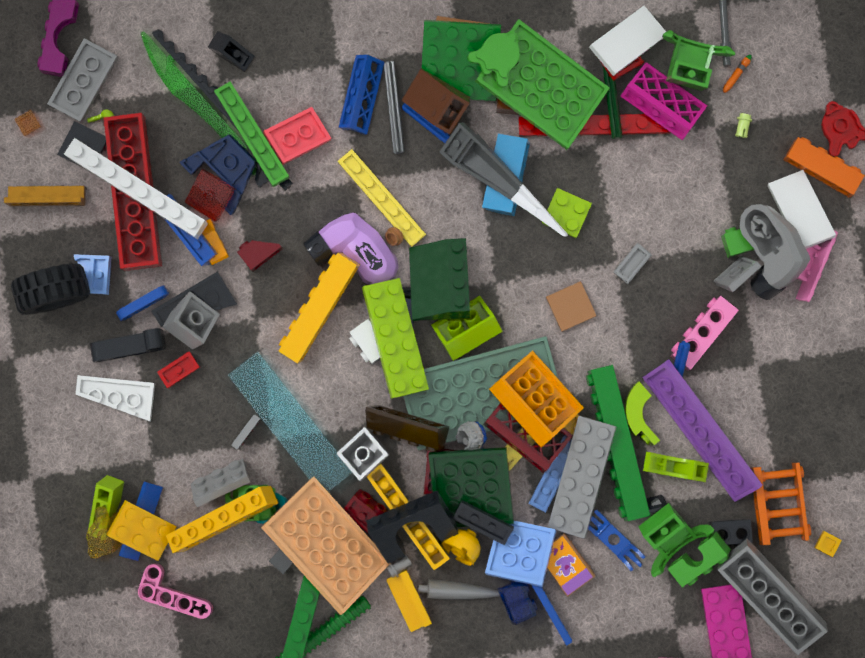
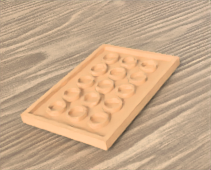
M314 476L261 527L340 615L346 612L389 565L375 543Z

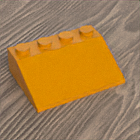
M533 350L489 388L493 395L540 447L551 440L584 409Z

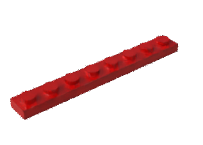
M646 114L620 115L622 135L671 133ZM591 115L578 135H611L609 115ZM518 118L519 137L547 136L525 118Z

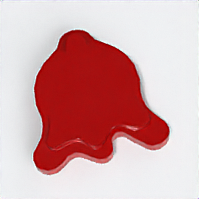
M835 101L829 102L825 107V115L821 126L823 134L829 142L828 154L832 157H837L840 154L842 145H846L849 149H854L858 141H865V128L861 125L858 115L852 109L845 108Z

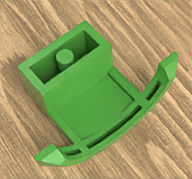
M671 30L662 35L663 39L675 45L666 81L699 91L707 89L712 69H709L712 55H735V52L728 46H715L681 37Z
M670 503L665 505L638 526L647 542L654 550L657 549L660 552L652 565L651 575L653 577L661 575L667 562L677 551L697 538H709L713 534L714 528L711 525H699L690 528Z

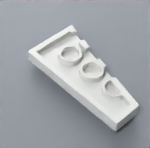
M78 375L76 395L151 421L155 383Z

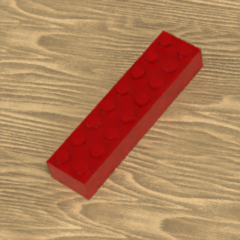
M142 113L103 117L108 159L153 187L145 116ZM111 185L120 269L131 271L162 267L156 213Z

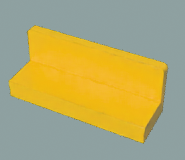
M407 569L398 574L399 577L388 578L386 581L409 630L413 632L423 626L426 627L432 624Z

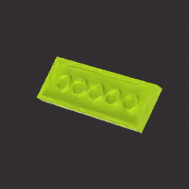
M400 278L363 286L362 290L390 398L394 399L429 390Z

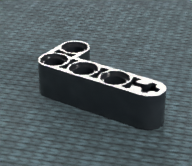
M160 328L145 330L139 334L89 343L93 363L166 349L164 332Z

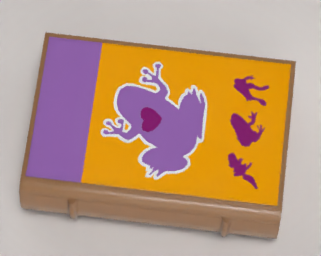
M563 533L554 540L547 570L568 597L594 578L596 574L574 546L572 540L569 539L566 533Z

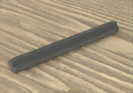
M387 61L384 63L393 152L394 154H402L405 152L396 67L394 61Z

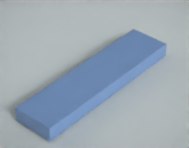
M565 435L563 436L560 443H563V441L566 439ZM570 439L552 462L548 470L544 472L528 503L545 513L559 488L572 439Z

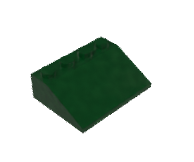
M466 238L445 239L410 247L412 321L470 318Z

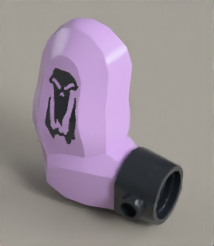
M356 213L346 214L331 221L303 243L318 266L328 262L333 254L336 255L339 252L361 264L357 273L367 285L392 280L398 270L397 258L381 235Z

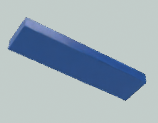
M144 481L136 506L154 514L163 487ZM122 544L119 556L138 561L141 552Z
M532 585L566 646L572 643V639L542 587Z

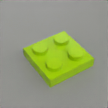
M557 188L547 211L569 236L577 238L592 203Z

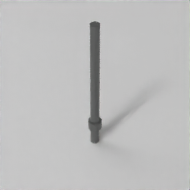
M719 0L722 39L720 46H728L732 49L731 42H729L727 0ZM723 56L724 67L731 66L730 56Z

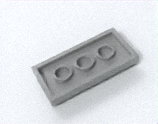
M84 38L47 104L82 123L115 65L118 56Z

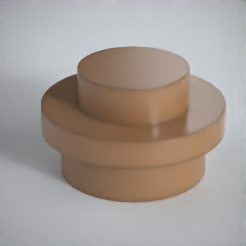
M391 227L387 230L385 239L389 245L397 246L403 242V234L398 228Z

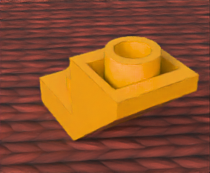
M210 218L206 220L208 225L202 234L218 253L210 260L211 265H214L229 256Z

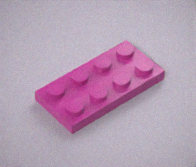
M731 584L702 588L701 594L711 657L752 658L742 596Z

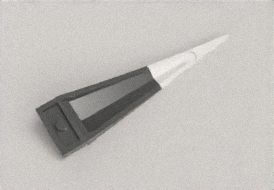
M459 123L440 150V153L454 166L512 200L562 236H568L566 231L480 135H476L465 123Z

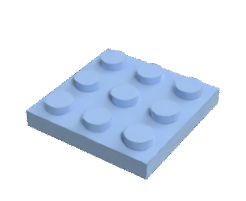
M514 521V524H510L514 526V529L505 545L493 540L485 574L543 587L556 530Z

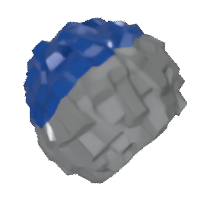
M467 421L458 428L457 442L467 445L464 450L481 449L487 440L486 430L479 422Z

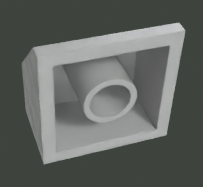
M188 292L171 311L163 328L188 347L194 349L204 344L220 314L192 292Z
M366 427L336 453L360 482L389 456L384 445Z

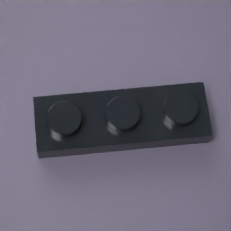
M461 500L452 518L503 545L506 544L514 529V526Z

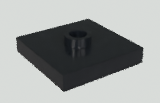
M74 121L57 155L80 166L64 155L73 139L79 140L94 151L102 154L106 146V136Z

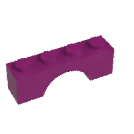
M52 0L49 3V20L45 22L46 36L41 42V49H43L42 57L38 58V68L43 74L62 77L67 69L69 59L59 51L57 39L64 27L76 23L79 3L76 0Z

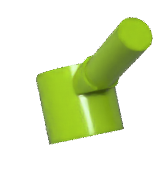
M103 110L101 114L87 118V121L90 123L101 120L103 117L114 116V114L110 110Z

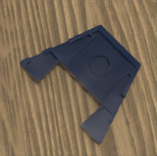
M227 135L203 150L180 161V164L193 175L206 163L231 188L219 204L230 215H233L257 161L232 135Z

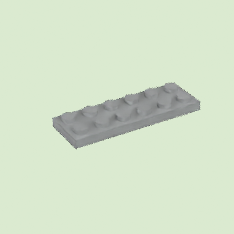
M578 416L548 528L583 539L586 538L617 426Z

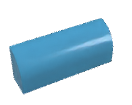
M498 134L494 152L522 182L530 142L527 138ZM487 185L482 208L495 213L515 216L517 204Z

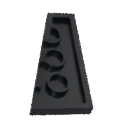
M217 271L151 312L159 325L163 327L171 311L188 292H192L215 311L237 305V302Z

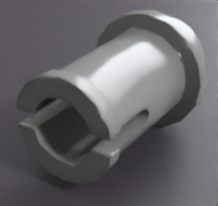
M406 556L394 564L390 563L387 571L392 578L395 576L399 577L398 574L413 565Z

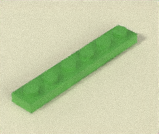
M231 81L214 90L272 187L289 179L288 173Z

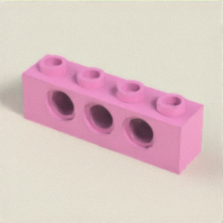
M719 296L717 299L713 297L707 304L709 309L706 313L701 312L695 319L697 324L693 329L689 327L683 334L685 337L683 341L695 344V351L689 352L685 369L688 371L693 368L739 311L722 296ZM712 312L719 315L718 322L711 320L710 315ZM700 327H704L707 330L706 337L699 335L698 330ZM677 342L671 349L673 353L670 357H672L674 360L678 350L679 342Z

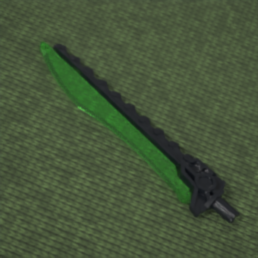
M158 29L153 31L152 34L170 54L168 56L161 51L144 31L141 32L148 56L156 72L170 92L202 117L221 138L232 135L247 151V146L178 70L173 62L176 61L235 127L214 92L218 87H209L207 76L203 74L198 76L196 65L192 63L186 64L184 53H175L174 42H164L163 31ZM248 148V153L255 159L250 149ZM257 162V168L255 166L252 175H255V181L258 187L261 188L269 180ZM287 179L279 185L286 191L293 182Z

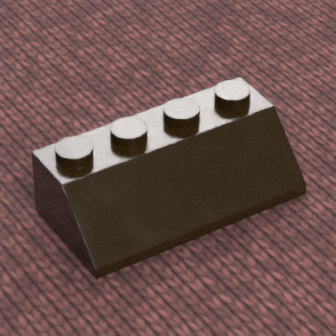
M381 405L366 407V425L368 429L373 430L372 433L381 436L388 434L390 439L397 441L404 439L408 441L409 445L413 446L424 445L426 450L432 452L444 449L450 426Z

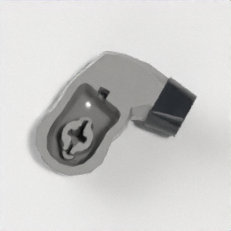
M756 204L744 210L740 219L742 236L751 244L756 254L764 262V265L761 266L751 279V288L760 298L770 300L799 277L807 267L810 255L804 247L797 229L775 209L768 205Z

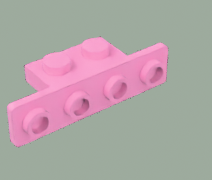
M836 237L806 249L810 255V261L797 278L802 281L796 296L797 300L810 302L816 285L821 278L823 268L828 261L832 246L835 244Z

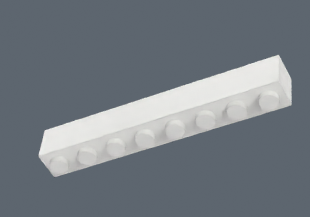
M74 138L64 153L65 156L197 240L208 225L198 215Z

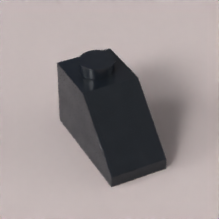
M218 31L208 45V48L219 57L244 72L255 57L232 37Z

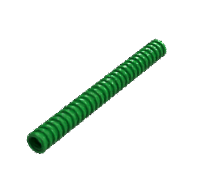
M360 595V598L344 614L335 613V616H331L329 621L325 620V624L321 623L319 628L316 627L314 632L310 631L304 657L307 656L306 653H311L312 649H317V645L321 646V642H326L327 638H332V634L336 635L337 631L340 632L342 627H347L346 624H351L352 620L355 621L357 616H361V613L365 614L367 609L370 610L371 605L367 599ZM283 652L280 653L281 656H276L275 658H282Z

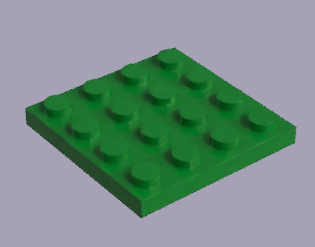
M424 20L422 69L470 96V100L496 101L494 95L475 82L482 70L479 64L470 63L467 56L469 53L479 50L491 35L501 33V24Z

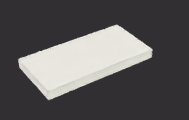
M643 6L592 43L589 48L614 76L663 39V33L666 31L648 9Z
M804 170L768 183V188L781 215L797 229L806 249L836 237Z

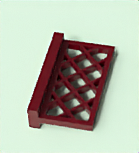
M500 402L483 425L542 473L546 472L573 435L562 428L559 432L566 436L563 443H555L553 437L551 439L552 444L543 445L542 447H552L553 455L548 460L543 456L542 447L528 444L527 435L529 434L526 433L524 428L523 433L516 434L512 430V423H517L518 421L511 420L510 412L505 407H502L503 405ZM500 410H507L508 421H500L495 415Z

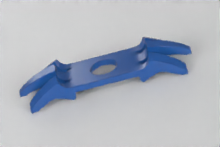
M596 509L594 513L604 524L592 515L591 521L598 530L592 525H589L588 530L617 555L630 571L634 568L624 555L641 567L642 563L630 549H633L642 559L646 556ZM611 534H616L619 536L620 541L618 544L612 545L609 543L608 537Z

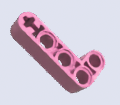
M155 563L146 567L138 589V595L142 600L200 619L207 618L212 614L213 604L210 601L162 586L161 583L164 577L162 565ZM152 567L157 568L159 571L157 578H153L150 575ZM146 586L151 587L153 590V594L150 597L144 594ZM164 592H168L171 595L170 602H165L162 599ZM182 598L189 600L190 606L188 608L181 606ZM194 605H195V606H198V607H201V606H203V605H206L205 608H206L208 611H206L205 613L202 614V613H201V612H202L201 609L195 608L193 611H192V609H193Z

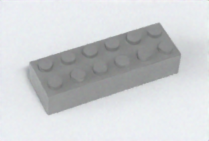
M748 538L728 554L729 558L720 565L718 563V571L797 655L828 632L827 623Z

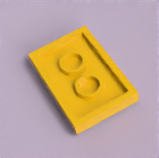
M125 500L106 535L159 561L168 544L166 535L175 531L177 526Z

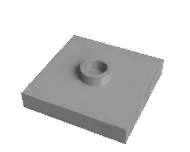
M740 256L714 282L717 286L734 292L761 265L757 261Z

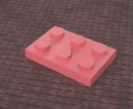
M313 107L263 131V135L282 165L332 139Z

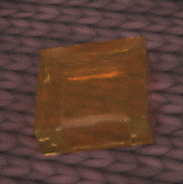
M32 110L14 119L24 136L41 127Z

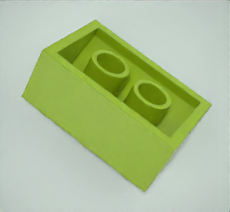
M481 296L470 301V318L444 319L431 324L453 361L503 332L494 314Z

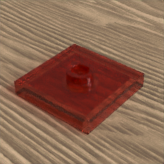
M202 169L185 203L217 222L235 188Z

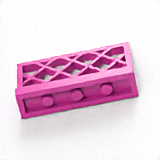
M645 62L627 85L621 97L683 140L707 105L679 85L667 82V77ZM644 70L651 73L653 78H645ZM634 83H642L644 89H641ZM647 83H654L656 89H649ZM659 83H665L668 89H661ZM675 93H679L683 100H676ZM651 94H658L659 100L655 99ZM663 94H670L671 100H664ZM690 104H694L700 110L692 111ZM666 105H673L675 111H672ZM678 105H685L687 111H680ZM682 116H689L690 123L683 119Z

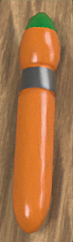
M747 55L742 59L741 64L723 87L724 93L728 92L736 83L745 68L750 64L752 55Z

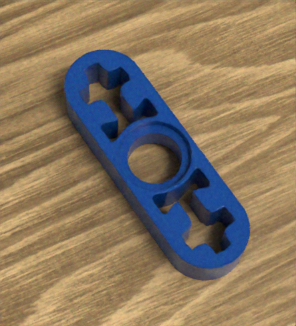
M165 285L160 286L119 309L116 314L120 321H124L167 297L169 292Z

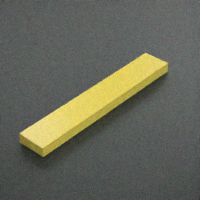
M352 149L338 160L341 167L387 220L402 232L403 238L411 247L426 236L424 231Z

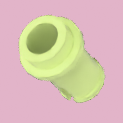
M740 113V116L737 117L739 121L735 136L747 138L749 125L752 122L751 115Z

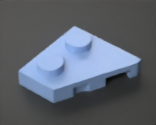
M74 254L75 261L84 267L90 294L109 295L112 257Z

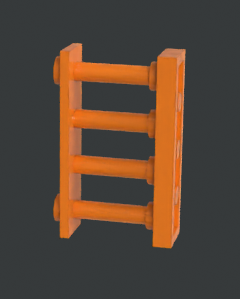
M792 463V469L770 472L761 471V467L750 468L762 483V486L753 492L759 545H771L770 540H773V538L801 535V540H809L811 527L810 524H807L802 486L804 470L800 463ZM794 477L795 488L764 490L763 482L765 480ZM796 496L797 508L771 511L766 509L765 501H768V499ZM799 516L800 527L772 530L768 527L770 518Z

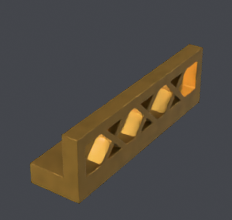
M8 186V197H4V203L8 206H85V186Z

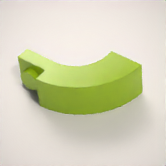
M638 381L630 389L626 397L624 411L632 435L636 436L641 432V439L647 445L651 444L654 446L660 439L643 419L644 404L652 395Z
M646 452L643 471L706 482L709 463Z

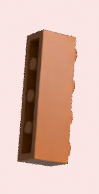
M798 137L794 140L783 159L849 198L855 194L865 176L857 167H850L844 164L845 161L843 159L830 156L827 150L811 145V141L803 137Z

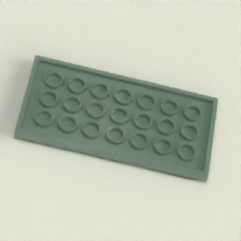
M541 337L424 369L429 390L403 396L408 414L450 426L446 443L457 440L458 428L467 421L479 422L486 432L491 431L483 423L500 404V401L489 388L532 350L557 377L547 337ZM500 410L495 417L500 421H508L507 410ZM419 444L417 449L418 451L426 449V446Z

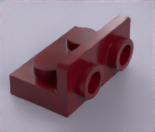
M361 489L355 493L344 507L347 514L367 533L366 520L388 511L383 504L376 502L368 492Z

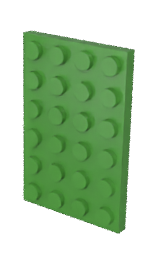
M518 19L510 31H514L518 35L520 56L516 65L509 72L508 84L505 87H500L497 85L494 72L484 75L482 71L475 82L567 150L610 88Z

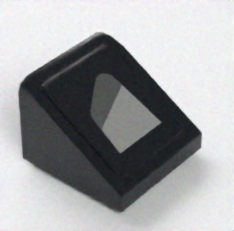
M663 495L646 498L650 514L658 512L667 505Z

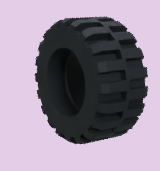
M78 263L62 264L33 271L16 278L11 283L17 311L22 315L43 313L81 302L90 295L84 267Z

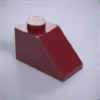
M252 240L251 242H244L239 247L240 250L237 253L250 270L254 272L283 250V248L277 243Z

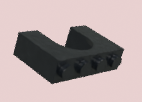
M438 491L426 494L423 497L409 501L404 505L366 520L368 534L388 564L406 557L404 543L398 536L397 531L407 523L418 521L429 524L440 541L458 534L456 520L452 519L453 515Z

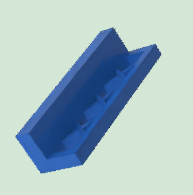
M368 54L356 55L338 128L354 130L361 134L368 133L384 61ZM372 62L377 64V69L374 74L371 71ZM368 81H371L372 89L368 92L366 85ZM366 98L368 106L367 109L364 110L362 107V101ZM360 117L363 119L362 128L357 127L358 118Z
M171 194L167 195V197L177 202ZM165 219L201 266L210 265V260L218 253L203 234L197 240Z

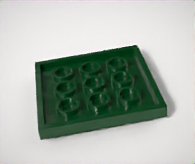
M507 447L429 452L432 491L439 492L452 515H454L461 500L508 524H514ZM456 521L457 527H467L466 525Z

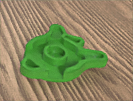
M514 31L493 34L483 43L479 50L469 53L467 59L470 63L479 64L484 75L494 72L497 85L505 87L508 84L510 70L519 60L518 35Z

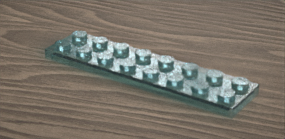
M256 352L228 374V377L309 480L314 476L329 492L352 474V471L336 454L337 451L259 352Z

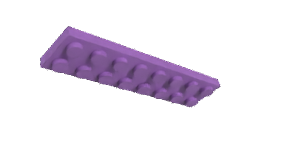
M669 359L643 377L649 388L704 462L709 463L708 467L734 502L762 486V483Z

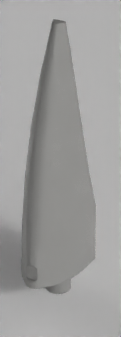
M428 579V585L418 584V592L427 593V598L480 599L505 596V592L454 581Z

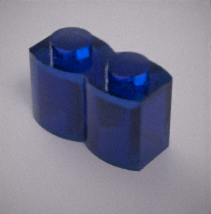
M513 581L497 588L513 625H517L537 615V606L535 601L529 598L528 592L530 590L527 584Z

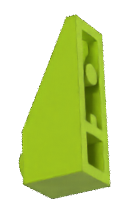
M106 475L96 483L88 528L89 535L102 540L107 539L106 534L112 525L122 497L124 481Z

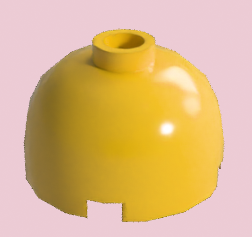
M458 529L457 535L441 543L442 548L448 554L451 550L457 556L456 560L468 566L474 565L481 551L480 543L476 538L477 535L470 529Z

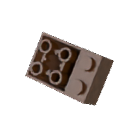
M421 68L402 101L431 124L451 134L470 104V96Z

